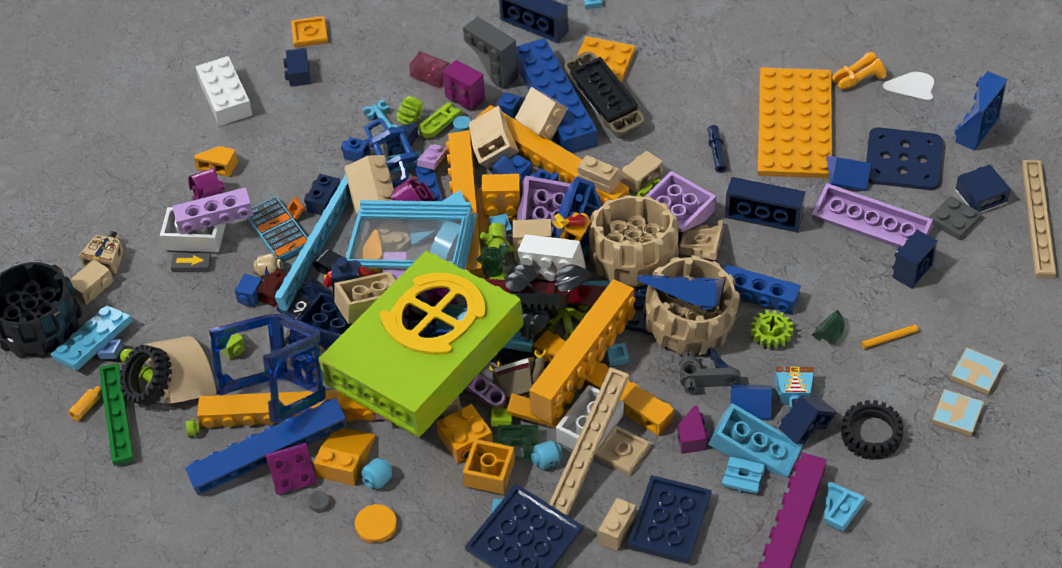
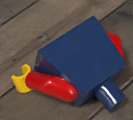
M340 257L336 263L332 264V270L327 275H324L323 284L327 288L332 286L333 296H335V283L382 273L381 268H371L369 270L362 266L358 260L348 261L346 257Z

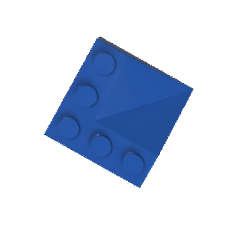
M989 71L983 77H979L976 83L978 90L974 95L975 103L970 114L967 113L963 123L956 127V143L974 151L977 149L1000 118L1007 84L1006 78Z

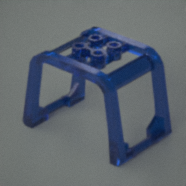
M267 314L209 329L216 394L222 396L269 381L271 401H268L269 419L274 423H280L326 398V388L323 385V375L318 359L321 356L319 344L321 342V335L319 329L283 314ZM268 325L271 353L263 355L264 372L235 380L227 373L222 374L219 350L226 348L231 335ZM283 326L290 329L291 337L288 339L289 345L286 347ZM290 358L294 371L287 369L286 359ZM315 370H316V380H317V381H314V376H313V372H314ZM277 379L288 380L313 392V394L285 406L279 400Z

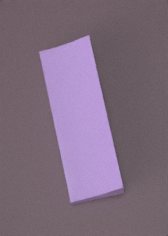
M826 183L812 213V218L898 248L903 247L907 238L910 235L913 236L917 230L928 235L933 228V219L828 183Z

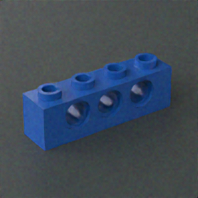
M726 265L724 271L728 275L731 274L735 279L734 288L736 292H739L740 300L793 314L800 297L801 285Z

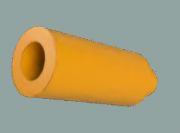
M98 386L93 390L89 389L68 411L69 416L75 421H79L100 399L99 394L102 392V389Z

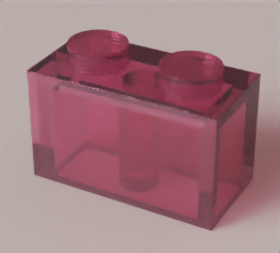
M420 51L409 64L410 77L440 88L444 84L442 72L450 63Z

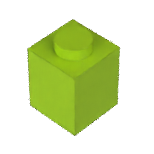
M230 325L213 335L217 348L230 361L246 350L243 337Z

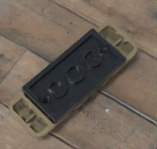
M584 52L565 62L564 69L576 84L578 92L583 93L603 119L605 127L609 128L616 137L621 138L640 128L644 122V116L638 109V103L601 56L597 57L592 52Z

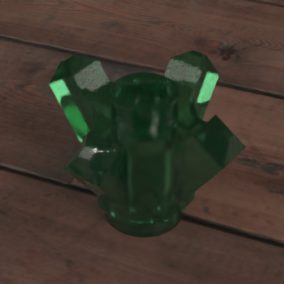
M507 243L500 244L499 248L483 247L480 251V256L476 260L485 268L489 276H499L502 274L503 265L510 247Z

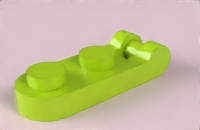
M447 102L420 124L421 136L424 138L436 136L451 124L455 118L462 116L463 111L459 108H454L453 104Z

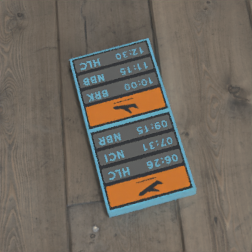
M277 196L252 208L253 216L246 217L271 253L277 255L278 259L283 261L303 249L308 238Z

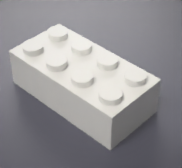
M229 56L195 66L199 83L219 126L253 116L250 101Z

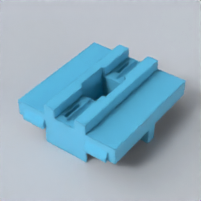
M730 457L722 486L737 489L738 493L745 491L757 494L760 489L762 475L765 471V464Z

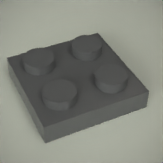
M950 196L929 218L933 219L934 226L960 240L981 219L982 213Z

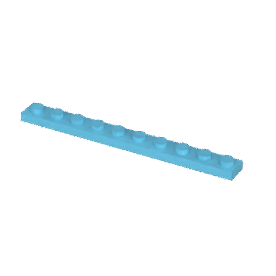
M346 174L338 185L333 197H331L318 223H316L295 263L292 264L291 270L284 278L280 289L276 292L275 300L280 310H288L312 268L313 261L320 254L351 199Z

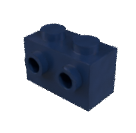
M319 174L318 178L313 181L311 190L304 198L307 212L322 215L331 197L336 192L338 185L341 183L340 178Z

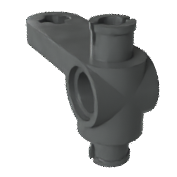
M687 351L682 353V359L679 361L680 383L685 387V392L690 394V389H692V394L696 393L698 387L731 386V384H739L741 381L740 371L736 368L700 369L699 360L695 358L694 352L689 351V356Z

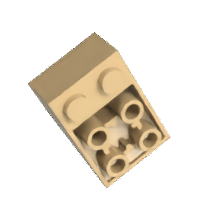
M499 105L469 122L473 150L479 164L490 169L503 155L509 158L519 152Z

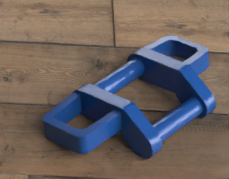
M382 118L367 124L364 129L369 139L370 147L374 149L376 155H384L380 147L381 144L398 137L406 152L386 162L389 171L399 166L402 171V176L392 181L394 188L409 179L405 164L416 161L417 155L412 151L404 127L389 129ZM382 124L385 131L373 137L371 129Z

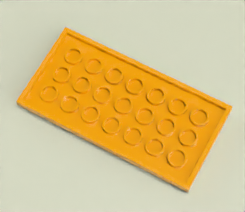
M760 68L758 176L829 178L826 158L827 156H832L831 70Z

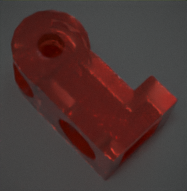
M276 269L256 289L259 301L272 307L277 305L275 295L287 276L285 270Z

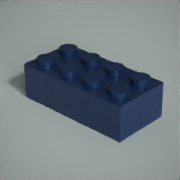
M499 0L501 21L557 44L569 32L568 6L554 0Z
M731 177L726 192L725 218L798 233L803 218L806 191Z

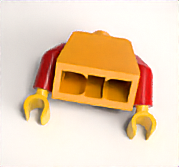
M574 213L572 217L564 219L561 214H556L554 216L556 220L552 221V223L558 229L564 227L559 239L580 241L581 244L591 224L588 215L585 213Z

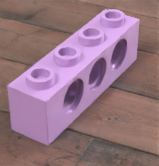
M246 187L172 206L180 234L253 216Z

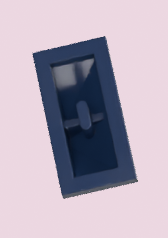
M314 277L300 288L302 292L312 299L319 292L333 295L332 290L325 287Z

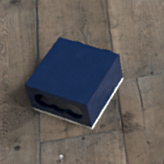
M990 164L958 176L956 184L957 193L968 206L980 213L1008 203L1011 189Z

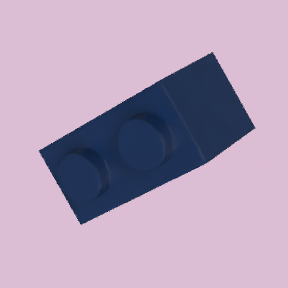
M306 48L286 50V58H283L284 68H287V70H284L285 79L289 80L290 87L311 84Z

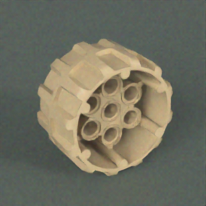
M626 195L622 198L604 202L603 206L598 210H594L591 215V224L588 227L590 261L594 263L595 272L599 276L608 279L610 283L614 279L623 284L630 285V287L644 285L645 283L637 280V276L653 275L656 268L663 267L669 263L670 259L678 257V219L675 214H671L670 207L665 203H660L649 196Z
M692 256L691 258L675 257L670 259L669 263L665 266L656 268L653 275L669 276L672 279L679 276L687 277L689 280L697 277L724 279L719 305L711 310L700 309L701 305L691 304L648 285L643 310L646 314L645 327L657 339V344L674 350L676 354L680 355L685 351L688 354L689 351H692L695 354L704 355L707 354L710 347H721L726 341L727 334L733 330L740 301L739 292H736L734 288L735 279L731 274L728 275L720 267L719 263L701 259L699 256Z

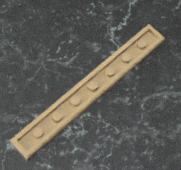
M1022 160L1021 166L1035 278H1055L1056 269L1041 160Z
M611 367L549 505L567 516L630 377L629 374Z

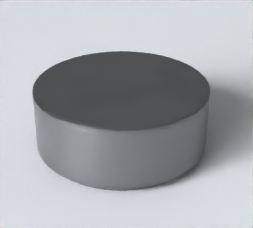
M323 491L312 493L308 499L310 509L317 513L326 511L330 506L329 496Z

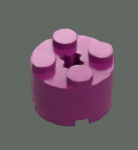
M210 168L188 177L189 190H193L194 196H192L193 201L223 193L222 190H225L222 179L218 180L215 168Z
M415 176L406 180L394 189L393 194H391L393 201H433L434 197L428 186L424 182L420 184L417 181L419 178Z

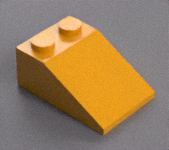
M342 428L332 433L320 447L315 458L314 468L316 476L355 486L376 435L349 428Z

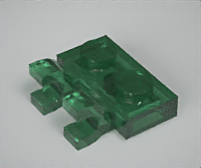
M497 425V444L523 446V461H532V446L538 444V425Z

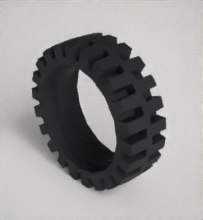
M139 345V347L133 349L134 351H130L129 357L125 358L126 365H122L124 372H120V377H123L120 380V385H123L121 391L124 392L123 396L128 401L141 405H153L161 400L160 396L163 397L165 395L164 390L169 388L167 382H171L169 375L172 374V370L169 368L172 364L169 362L170 357L163 349L149 345ZM151 357L153 375L150 384L141 393L138 384L139 374L146 360Z
M865 400L863 405L860 401L857 402L856 406L852 405L850 410L846 411L841 426V438L844 445L848 446L850 452L854 450V455L859 456L861 453L863 459H867V456H870V460H875L876 456H878L880 460L884 458V455L886 457L891 456V453H895L897 448H899L903 437V420L899 417L897 410L893 412L892 406L886 408V403L884 402L878 405L876 400L873 401V404H870V400ZM874 417L885 421L891 427L893 433L884 442L870 443L858 438L853 433L852 425L860 418Z

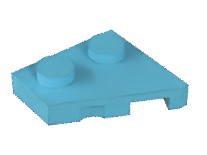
M829 482L824 516L825 523L844 531L864 505L865 497Z

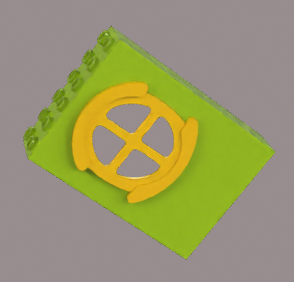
M425 251L318 358L324 383L413 435L420 437L522 328L524 324L521 299L498 286L488 283L485 279L457 267L454 263L447 262L438 255ZM433 288H446L450 290L433 307L415 298L418 294ZM457 295L465 298L467 302V313L461 321L442 312ZM409 304L428 313L413 330H407L402 323L403 311ZM436 318L454 327L451 332L439 337L423 338L419 336L426 326Z

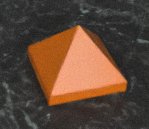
M294 196L286 210L297 222L305 208L298 198Z

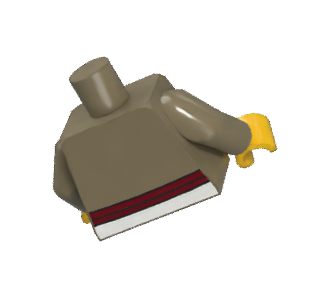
M544 349L542 355H540L539 350H535L536 359L531 357L506 365H502L498 361L496 368L490 365L489 369L493 372V384L499 387L507 398L511 397L512 393L530 398L528 392L543 373L545 361L549 359L546 349Z

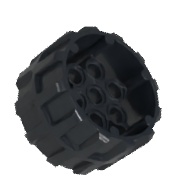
M34 260V262L12 264V267L0 272V348L2 350H10L17 357L21 358L26 356L43 357L56 350L59 345L64 344L73 333L78 331V318L82 315L81 307L70 278L64 276L60 267L55 264L53 266L45 264L41 260Z

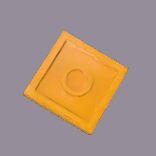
M325 16L291 21L295 48L328 43Z

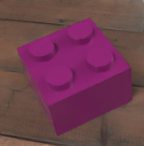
M455 60L442 72L445 97L458 103L470 111H473L485 100L484 76L479 71Z

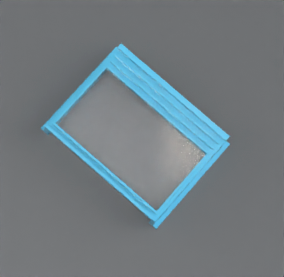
M360 200V208L346 258L348 261L358 260L366 268L408 269L425 251H428L466 270L477 214H473L471 202Z

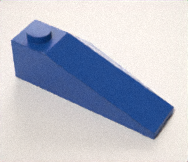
M662 275L637 276V280L691 304L701 305L700 309L711 310L719 305L724 279L697 277L689 280V278L682 276L673 277V279Z

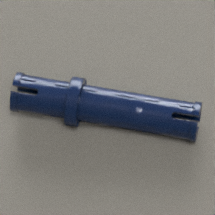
M711 125L707 128L709 134L708 143L712 149L715 171L723 173L727 170L722 149L723 140L719 134V127Z

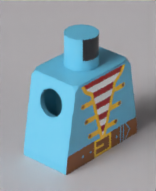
M775 367L774 382L779 401L782 405H789L791 410L794 401L798 397L811 395L814 367Z

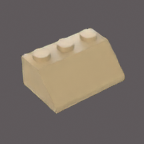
M385 155L366 156L345 166L344 170L356 215H358L360 200L393 201L391 194H393L394 189Z

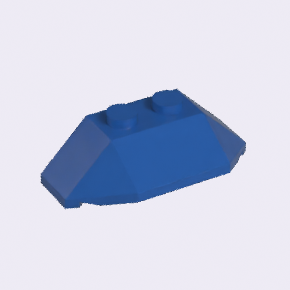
M575 177L563 197L558 214H561L566 219V217H572L574 213H585L591 220L594 210L602 207L595 184ZM554 225L552 238H560L564 227L558 229ZM588 230L580 244L581 249L589 245Z

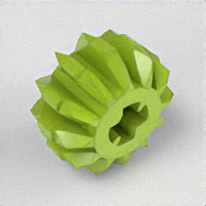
M413 96L404 98L398 108L397 121L403 125L415 122L417 124L422 115L423 102Z

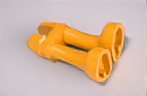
M868 52L852 66H844L843 69L838 70L832 76V81L838 84L840 90H845L856 86L857 83L870 75H875L880 80L886 78L887 73L882 61L876 58L875 53Z

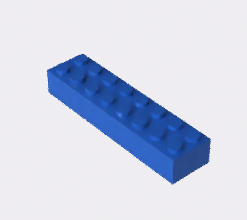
M546 38L516 46L518 71L528 90L533 87L542 91L568 108L554 134L558 145L571 153L597 146V129Z

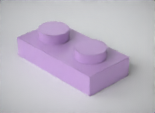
M430 145L417 159V166L434 170L447 155V148H443L440 145Z

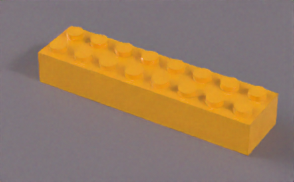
M614 279L611 281L530 388L532 415L550 424L556 418H560L566 404L571 403L577 389L580 390L586 377L593 373L597 362L602 361L605 351L608 347L611 348L613 346L616 336L623 332L625 324L634 317V288Z

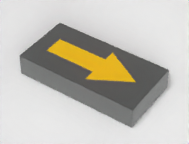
M173 253L171 271L209 272L211 254Z

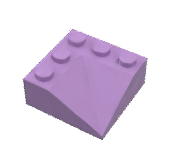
M670 171L646 195L670 207L671 214H675L678 219V232H684L704 223L716 211L715 195L673 171Z
M525 176L520 184V204L518 206L517 220L551 219L552 233L554 227L552 221L556 220L554 216L558 214L563 197L571 184Z

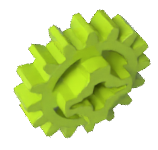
M766 310L764 315L759 312L758 317H753V322H751V336L754 337V342L760 341L761 347L766 344L767 349H770L771 345L778 349V344L784 347L786 341L790 342L791 336H793V322H789V316L784 318L783 312L779 315L776 314V310L773 313H769Z

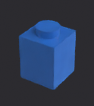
M248 274L243 275L235 289L237 302L253 307L256 306L264 292L262 278Z

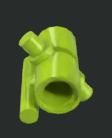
M493 223L489 226L488 234L485 232L480 234V239L484 240L485 267H490L491 262H503L506 259V252L513 253L514 247L506 241V226L504 224Z

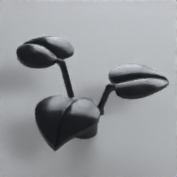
M574 264L562 267L555 276L557 283L554 284V293H558V289L561 293H568L577 289L590 277V271ZM517 265L507 272L505 284L509 291L519 293L529 286L533 293H538L531 284L537 278V273L533 267ZM556 308L524 309L522 311L524 325L520 329L521 334L526 340L531 341L537 333L546 327L549 319H553L558 315L559 310Z

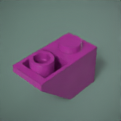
M698 405L693 406L678 425V441L682 454L706 450V442H709L708 430H704L703 427L705 425L704 414L699 412Z

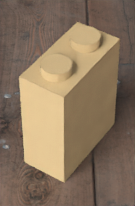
M531 87L515 119L538 135L552 140L568 108L544 92Z

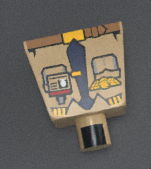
M111 231L107 237L101 235L94 236L79 255L83 268L94 259L110 269L111 274L116 275L123 255V248L119 240L120 235Z

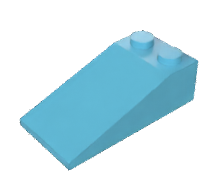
M733 403L723 413L708 445L730 457L765 464V470L785 478L789 476L803 446L802 444H795L784 433Z

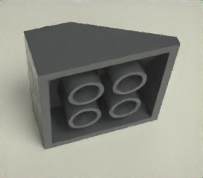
M478 16L463 27L464 41L479 56L488 76L495 85L505 89L518 79L517 48L514 38Z

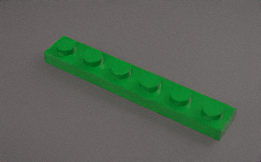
M119 363L99 367L114 466L134 462L126 404L123 396L124 392L121 391L123 385H120L122 378L120 377Z

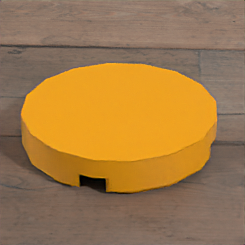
M374 504L367 506L356 516V533L361 540L367 543L385 542L396 531L397 521L395 514L384 505Z

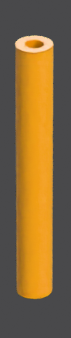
M916 324L862 341V348L866 349L918 332V326Z

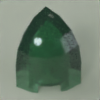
M839 310L830 314L812 333L814 338L819 341L821 339L829 341L828 344L836 343L844 332V320Z

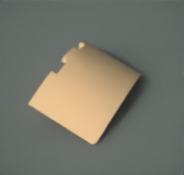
M185 336L144 344L163 349L170 357L169 362H171L172 366L169 369L172 370V374L169 375L171 382H167L169 388L164 390L165 403H176L197 399L199 396H212L216 394L213 375L206 355L200 344L193 337ZM150 357L146 361L153 367L152 359Z

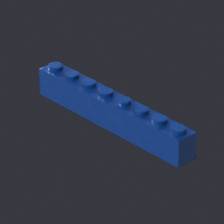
M328 399L315 408L304 410L298 416L288 417L278 425L267 427L261 433L251 434L239 443H232L224 450L212 452L202 460H195L185 467V470L197 495H200L267 464L266 454L304 443L308 445L347 427L348 424L337 399Z

